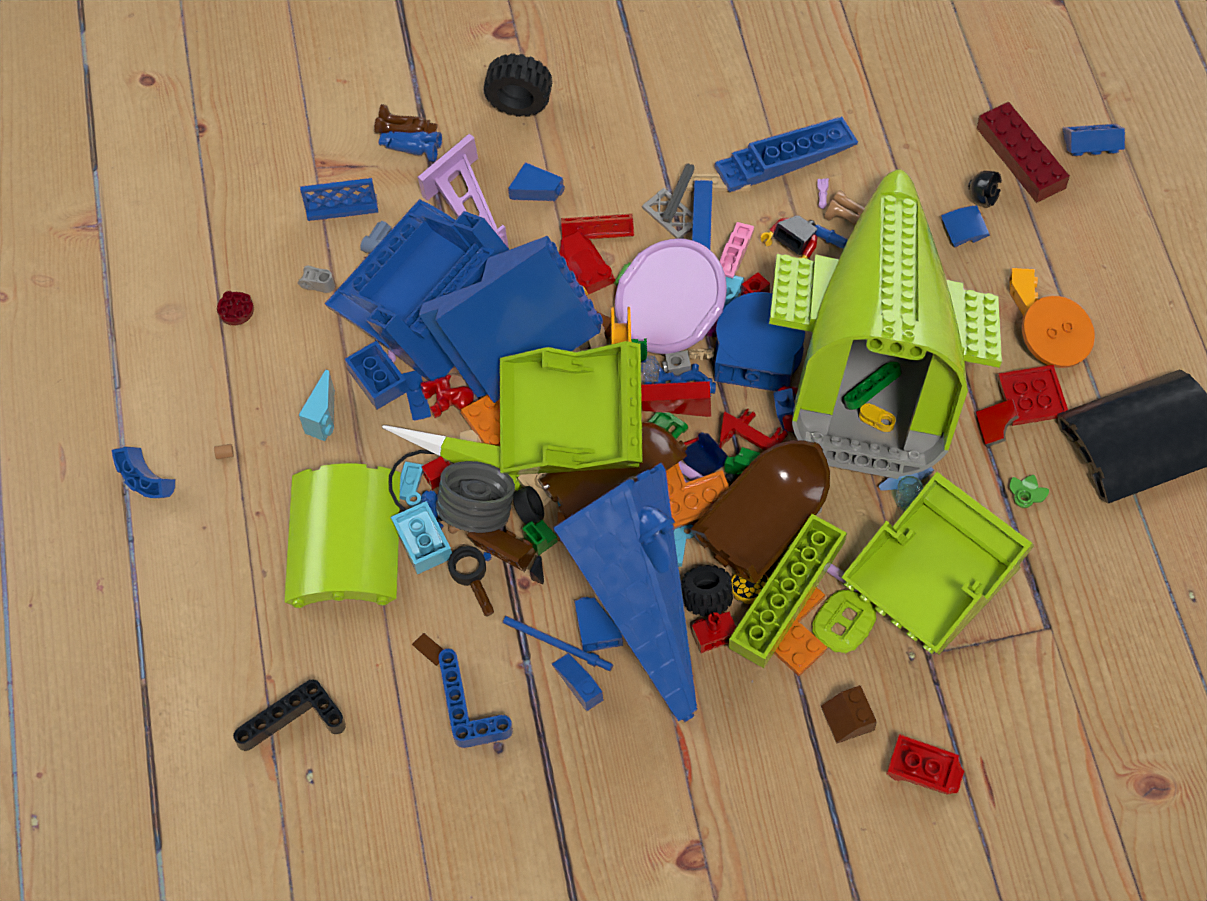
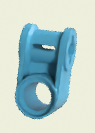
M736 275L733 279L726 277L727 292L724 308L741 293L744 277Z

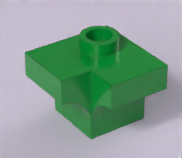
M742 447L737 456L727 457L724 472L734 473L739 477L760 453Z

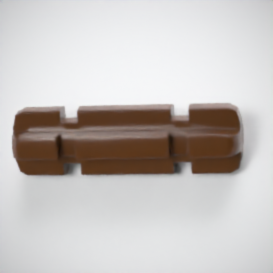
M475 580L471 582V588L482 608L484 616L492 615L494 609L482 587L481 581Z

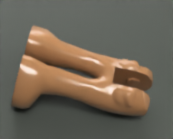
M839 190L834 200L831 201L824 218L832 220L835 216H839L856 225L865 207L855 203L843 191Z

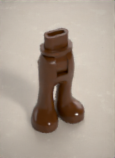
M381 104L379 117H376L374 132L377 134L389 133V131H393V133L426 132L430 134L437 131L438 125L430 123V120L426 121L421 117L391 114L388 106Z

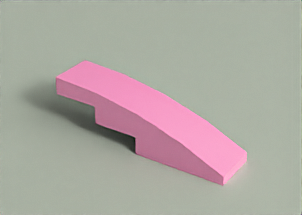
M736 223L720 259L725 277L734 278L751 240L754 226Z

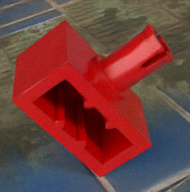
M714 612L713 617L710 614L708 619H700L692 625V635L700 653H704L729 644V639L737 627L730 612H721V614Z

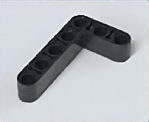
M313 679L306 681L234 731L233 738L240 750H251L311 708L314 709L332 734L342 733L346 728V722L342 713L321 684ZM317 689L315 694H309L311 690ZM295 701H301L299 705L292 706ZM324 704H328V705H329V706H328L326 709H324V710H321V709H320V707H321L322 705H324ZM277 713H283L281 717L275 718ZM333 720H340L338 724L331 725ZM266 724L264 729L258 730L260 725ZM249 736L246 741H240L242 737Z

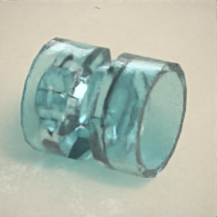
M906 476L899 481L895 502L900 509L906 511L922 491L923 484L918 478Z

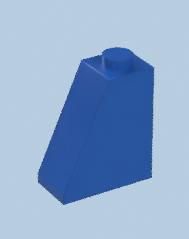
M525 162L508 188L509 199L556 201L558 196L563 194L565 186L563 185V177Z
M583 597L575 601L583 651L590 652L623 646L621 632L595 598Z

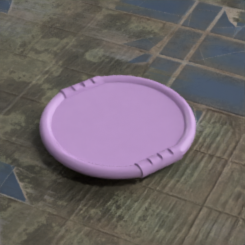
M669 239L649 246L638 253L619 279L615 295L617 322L627 323V307H630L631 339L644 341V338H647V352L670 354L690 348L700 340H703L723 312L727 285L722 265L711 250L692 240Z

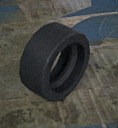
M527 486L514 492L513 502L520 519L526 525L531 521L536 523L544 519L543 503L533 487Z
M462 546L450 555L448 568L455 582L468 586L471 582L481 580L484 577L486 561L482 552L477 548ZM464 557H473L479 562V567L474 573L463 575L457 572L456 563Z

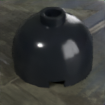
M981 171L970 180L968 189L973 201L985 207L995 205L1001 190L997 189L998 183H1002L1000 173Z

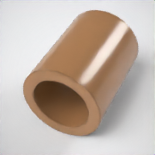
M232 444L214 446L216 460L234 457Z

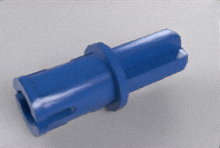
M819 224L815 226L817 228L816 236L826 240V243H832L842 249L845 248L848 241L847 238Z

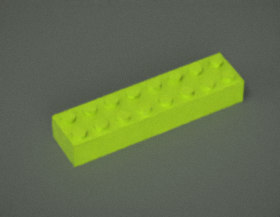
M811 514L730 637L729 649L765 668L845 544L847 532Z

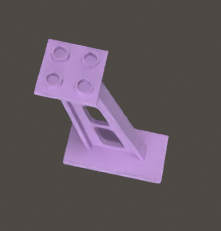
M468 134L418 176L422 197L428 201L440 191L457 218L463 211H466L463 203L472 197L480 213L479 216L485 218L505 245L509 247L506 228L502 225L497 229L470 166L478 159L475 139L472 135ZM460 173L468 187V192L461 198L457 196L450 185V182Z

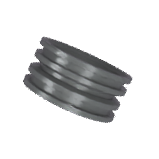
M475 461L454 463L446 467L441 474L436 511L443 521L460 530L476 533L498 530L505 526L509 520L515 490L514 481L508 474L500 473L498 467Z

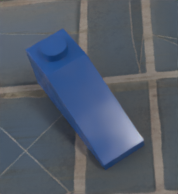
M569 653L552 664L586 711L603 701V691L591 675Z

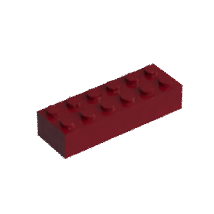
M1009 101L979 115L976 129L1036 203L1067 188L1070 175Z

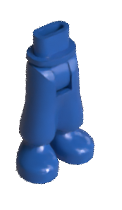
M389 131V133H381L379 145L419 156L425 152L430 162H436L437 148H441L442 133H393V131Z

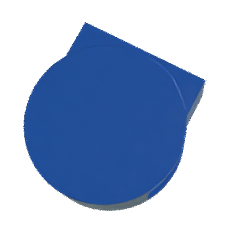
M754 292L744 294L732 300L723 309L716 327L717 357L715 361V382L776 392L783 386L791 385L792 375L802 361L805 331L769 324L772 293Z

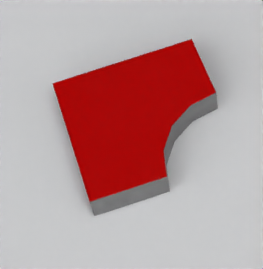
M1013 399L976 412L987 447L1006 441L1005 433L1007 427L1012 421L1019 418Z

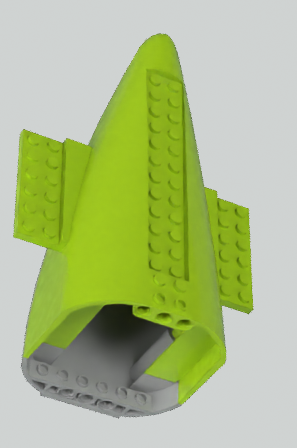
M899 169L888 173L883 178L859 217L840 259L815 255L814 261H811L807 258H796L786 254H777L769 324L812 332L795 399L792 419L794 433L798 441L805 440L818 443L823 449L822 451L829 466L898 479L899 476L922 472L939 462L948 453L968 392L964 361L998 368L1001 366L998 296L993 294L963 290V283L946 280L915 185L908 174ZM898 362L901 367V376L866 402L884 409L895 416L894 429L890 432H883L860 420L859 412L861 407L855 410L846 408L844 397L885 364ZM887 419L881 420V422L885 425L891 424V422Z

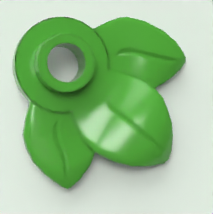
M1035 475L1028 476L1023 481L1013 477L1010 482V490L1015 495L1014 501L1022 508H1028L1033 503L1043 502L1049 494L1048 488H1038Z

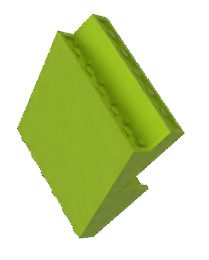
M625 341L580 352L545 347L500 358V473L523 475L639 467V463H642L640 344Z
M936 472L895 525L892 526L886 521L841 578L846 581L844 585L852 592L855 589L861 593L859 597L869 604L872 601L877 605L875 610L880 614L891 616L893 619L890 622L899 629L902 626L908 630L907 635L914 641L920 639L925 644L922 647L933 654L935 651L937 654H940L1021 568L1019 566L1034 545L940 473Z

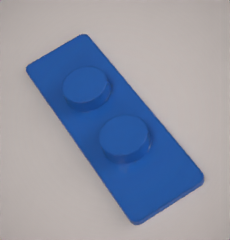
M417 371L403 373L402 375L406 379L409 390L406 394L413 421L431 417L428 400H425L421 391L420 383L423 382L422 376Z

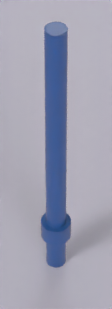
M505 616L503 620L504 624L587 661L589 665L599 666L608 671H611L613 668L612 663L601 659L595 653H587L508 616Z

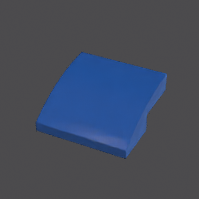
M977 205L960 208L941 215L954 247L970 240L975 243L990 236Z

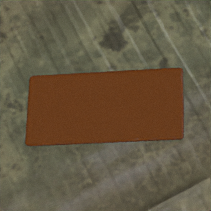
M423 633L412 645L437 666L439 664V654L444 649Z

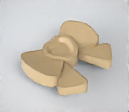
M714 348L707 350L688 349L689 358L697 359L699 356V360H703V356L707 359L713 358Z

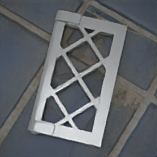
M663 188L643 204L642 209L676 239H681L693 229V221L685 223V216H689L693 220V213L680 202L678 208L683 212H676L674 216H683V223L664 222L661 217L664 212H660V205H668L669 201H661V199L666 196L670 200L672 194ZM658 205V212H655L651 207ZM672 226H683V229L678 232Z

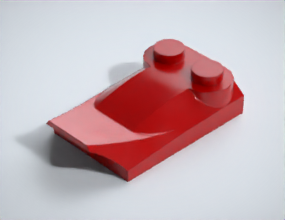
M580 232L561 239L559 254L565 258L567 267L570 271L574 272L576 281L579 285L585 287L588 295L614 284L615 277L612 274L611 267L606 265L591 240Z
M899 734L886 774L895 781L904 780L948 795L959 792L964 770L959 762V755Z

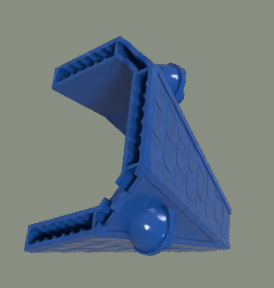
M660 463L650 471L647 470L637 475L636 477L639 481L634 482L633 479L625 481L555 526L554 530L678 722L683 720L685 723L694 717L693 712L697 710L674 537L675 529L673 524L675 520L671 514L666 470L662 463Z

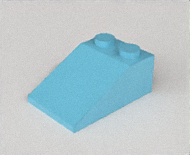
M328 370L324 371L299 413L305 434L325 441L334 430L335 389Z
M427 501L391 517L417 575L449 560L452 554L451 547Z

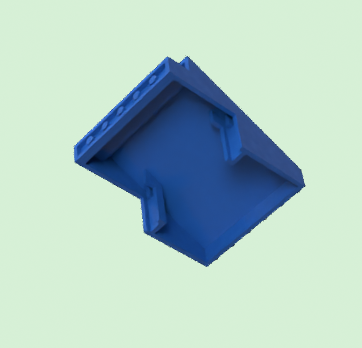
M548 235L487 258L481 282L422 304L419 313L422 321L477 398L488 394L494 403L500 399V358L545 347L572 352L599 334L603 323L601 314L596 312L592 300L587 298L583 286L578 284L574 272L569 270L565 258L560 256L556 244L551 242Z

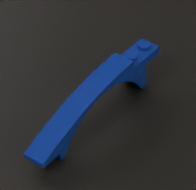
M695 180L692 241L698 242L710 250L713 181Z

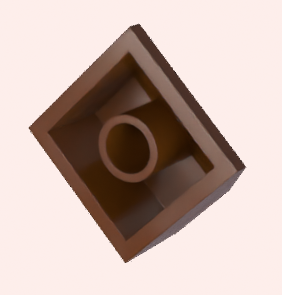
M861 685L840 692L821 706L836 744L875 731L877 721Z

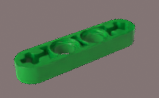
M898 362L885 364L846 394L844 397L846 408L850 410L860 408L900 377L902 374L900 364Z

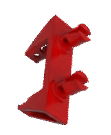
M747 408L739 419L725 411L719 448H722L734 434H737L765 451L781 443L788 436V433L784 430L780 434L781 427H779L772 437L769 438L749 426V423L756 417L754 411L749 414V409Z

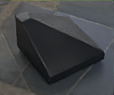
M537 556L530 569V576L532 581L543 585L542 557Z

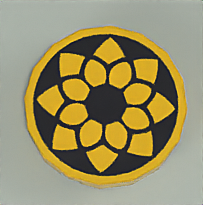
M765 573L755 584L735 574L732 577L734 598L738 601H743L745 604H753L769 580V577Z

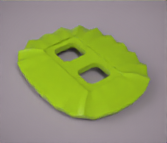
M842 590L834 593L821 607L812 623V633L827 648L834 652L846 654L850 651H855L868 637L876 622V610L871 602L869 604L859 597L861 594L851 590ZM846 608H850L857 613L854 620L850 621L842 615ZM836 623L846 628L842 636L837 635L831 630Z

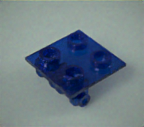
M701 432L698 435L699 440L687 447L685 451L687 457L683 461L702 476H707L725 466V461L729 456L722 448H719V445L709 433Z

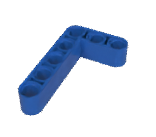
M452 649L441 651L439 663L455 744L460 748H467L510 738L513 733L511 719L506 715L474 721L469 720L456 652ZM446 659H453L451 663H444ZM451 677H456V678H457V679H456L455 681H453V682H449V681H448V679L451 678ZM455 695L460 696L456 701L451 700ZM458 714L464 715L462 719H455V716ZM505 724L508 726L505 730L498 729L500 725ZM481 729L488 730L485 734L478 733ZM461 733L468 734L463 739L458 738V735Z

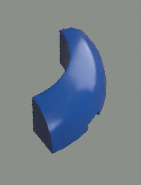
M123 447L112 450L116 470L118 473H121L125 480L124 483L131 490L148 498H166L172 495L175 489V480L162 479L152 473L144 461L141 448Z

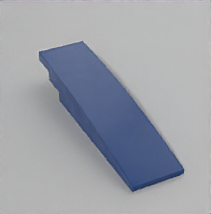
M838 117L749 143L748 148L732 152L730 158L716 161L714 167L730 193L741 189L743 186L749 184L752 186L825 159L857 145L858 141L843 117Z

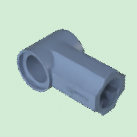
M384 221L378 222L371 234L363 238L360 250L370 254L392 230V227Z

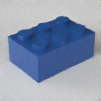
M377 340L345 358L348 372L376 410L409 391L406 379Z

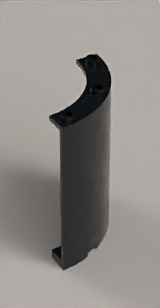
M1181 369L1057 414L1061 432L1068 436L1072 442H1078L1081 446L1079 451L1087 464L1091 463L1095 472L1092 474L1099 499L1108 504L1207 467V393L1189 373Z

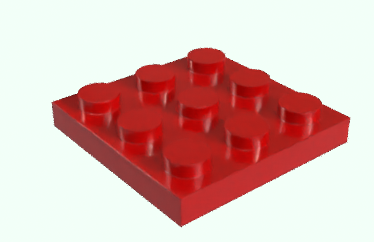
M1054 365L999 373L997 376L1004 401L1013 399L1019 416L1018 419L1012 421V426L1057 419V414L1068 410Z

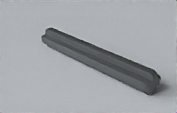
M687 163L662 216L664 222H672L695 170L693 164Z

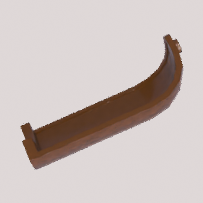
M642 422V463H639V467L547 473L537 480L547 496L553 502L558 501L561 506L558 508L565 519H568L629 479H633L634 482L639 481L636 477L637 475L647 470L650 471L660 463H662L665 470L670 469L687 457L685 452L687 448L682 440L678 442L667 429L652 422Z
M790 440L765 450L750 463L690 529L704 548L709 547L716 554L714 558L725 568L729 565L736 570L737 576L756 584L796 539L811 514L816 516L826 501L830 488V469L822 447L816 442Z

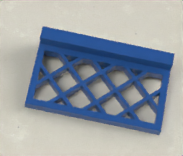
M372 178L300 186L308 221L379 213L377 195ZM363 185H369L366 189L361 187ZM355 191L361 192L359 195L354 194ZM305 192H314V194L310 195ZM337 193L342 194L341 197H338V196H335V195H336ZM319 195L324 196L323 199H320V198H317V197H318Z

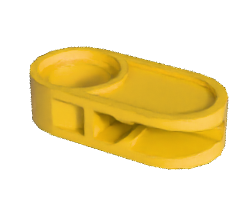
M870 403L861 406L859 418L862 422L883 432H890L894 429L896 418L893 414ZM887 419L891 422V424L885 425L881 422V420Z

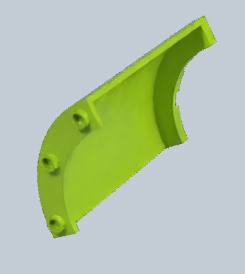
M342 463L320 466V470L312 471L311 468L292 476L284 603L290 604L294 608H303L306 605L326 600L342 601L344 599L375 602L378 605H387L389 602L397 599L399 535L391 517L399 514V507L395 504L389 492V474L392 469L380 466L377 469L366 468L367 464ZM395 470L392 476V489L400 503L401 472Z

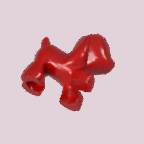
M450 374L433 381L420 383L425 400L430 399L436 394L437 402L430 407L435 419L441 416L442 412L448 410L450 406H455L461 411V409L470 405L474 400V393L469 387L451 388L449 380L452 376Z

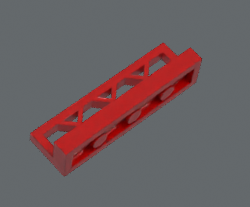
M633 213L561 218L562 238L576 232H580L588 239L634 236Z

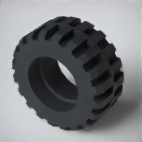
M515 53L510 55L504 54L489 64L483 91L487 101L494 108L496 107L498 111L506 112L508 115L513 114L517 117L522 115L528 117L531 114H538L548 105L553 83L552 75L548 68L543 66L542 62L536 61L531 56L526 57L524 54L516 55Z

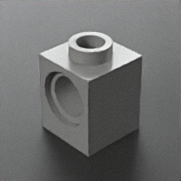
M688 351L665 354V361L662 362L663 371L667 373L673 372L674 376H680L682 373L691 370Z

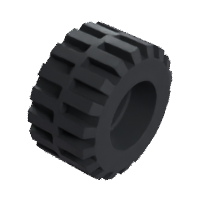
M715 565L697 566L696 569L692 568L682 578L683 602L689 612L692 611L693 614H700L703 617L710 614L713 616L714 612L721 614V611H726L731 606L733 601L732 579L730 574L725 572V569L718 568Z

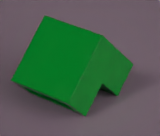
M543 520L536 525L531 521L522 528L523 538L533 544L532 547L538 556L558 542L557 536Z

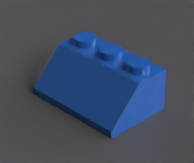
M1117 124L1063 127L1067 151L1073 153L1074 156L1083 155V152L1101 154V151L1119 153V150H1125V128Z

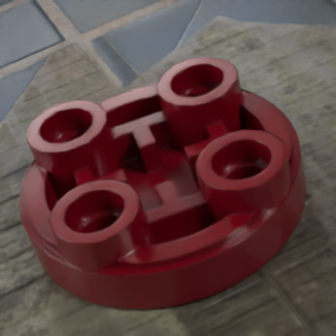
M226 291L217 304V313L220 320L225 324L241 325L252 317L254 305L249 294Z

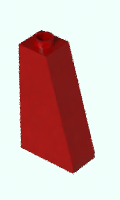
M710 381L641 385L642 411L711 417Z

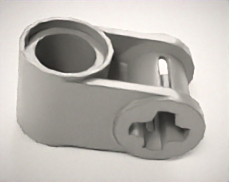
M312 266L304 267L303 276L298 280L300 287L324 293L334 290L335 282L329 270Z

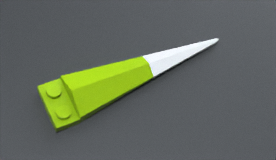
M387 425L382 426L384 429L453 463L475 461L490 464L500 469V446ZM508 474L514 481L515 490H520L522 486L517 480L520 475Z

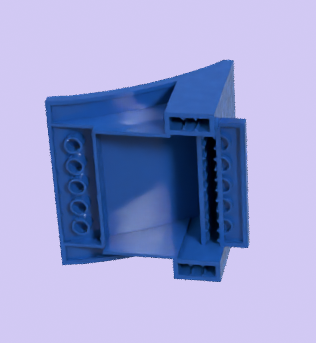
M419 199L326 301L325 305L377 340L427 381H433L445 377L454 367V364L420 318L419 313L422 304L481 282L487 258L508 251L509 248L485 218L463 211L455 220L436 207Z

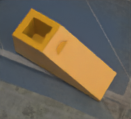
M1012 268L1009 278L1010 295L1024 316L1028 308L1038 300V292H1035L1038 277H1035V269Z

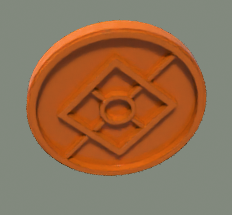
M1061 296L1043 297L1034 302L1023 317L1022 335L1025 344L1038 360L1047 365H1054L1056 368L1075 366L1082 362L1093 348L1095 332L1092 321L1080 305L1068 298Z

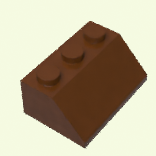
M498 529L492 532H469L467 534V537L476 547L523 572L526 571L536 554L531 542L525 539L522 541L516 539V535L508 530L503 532Z

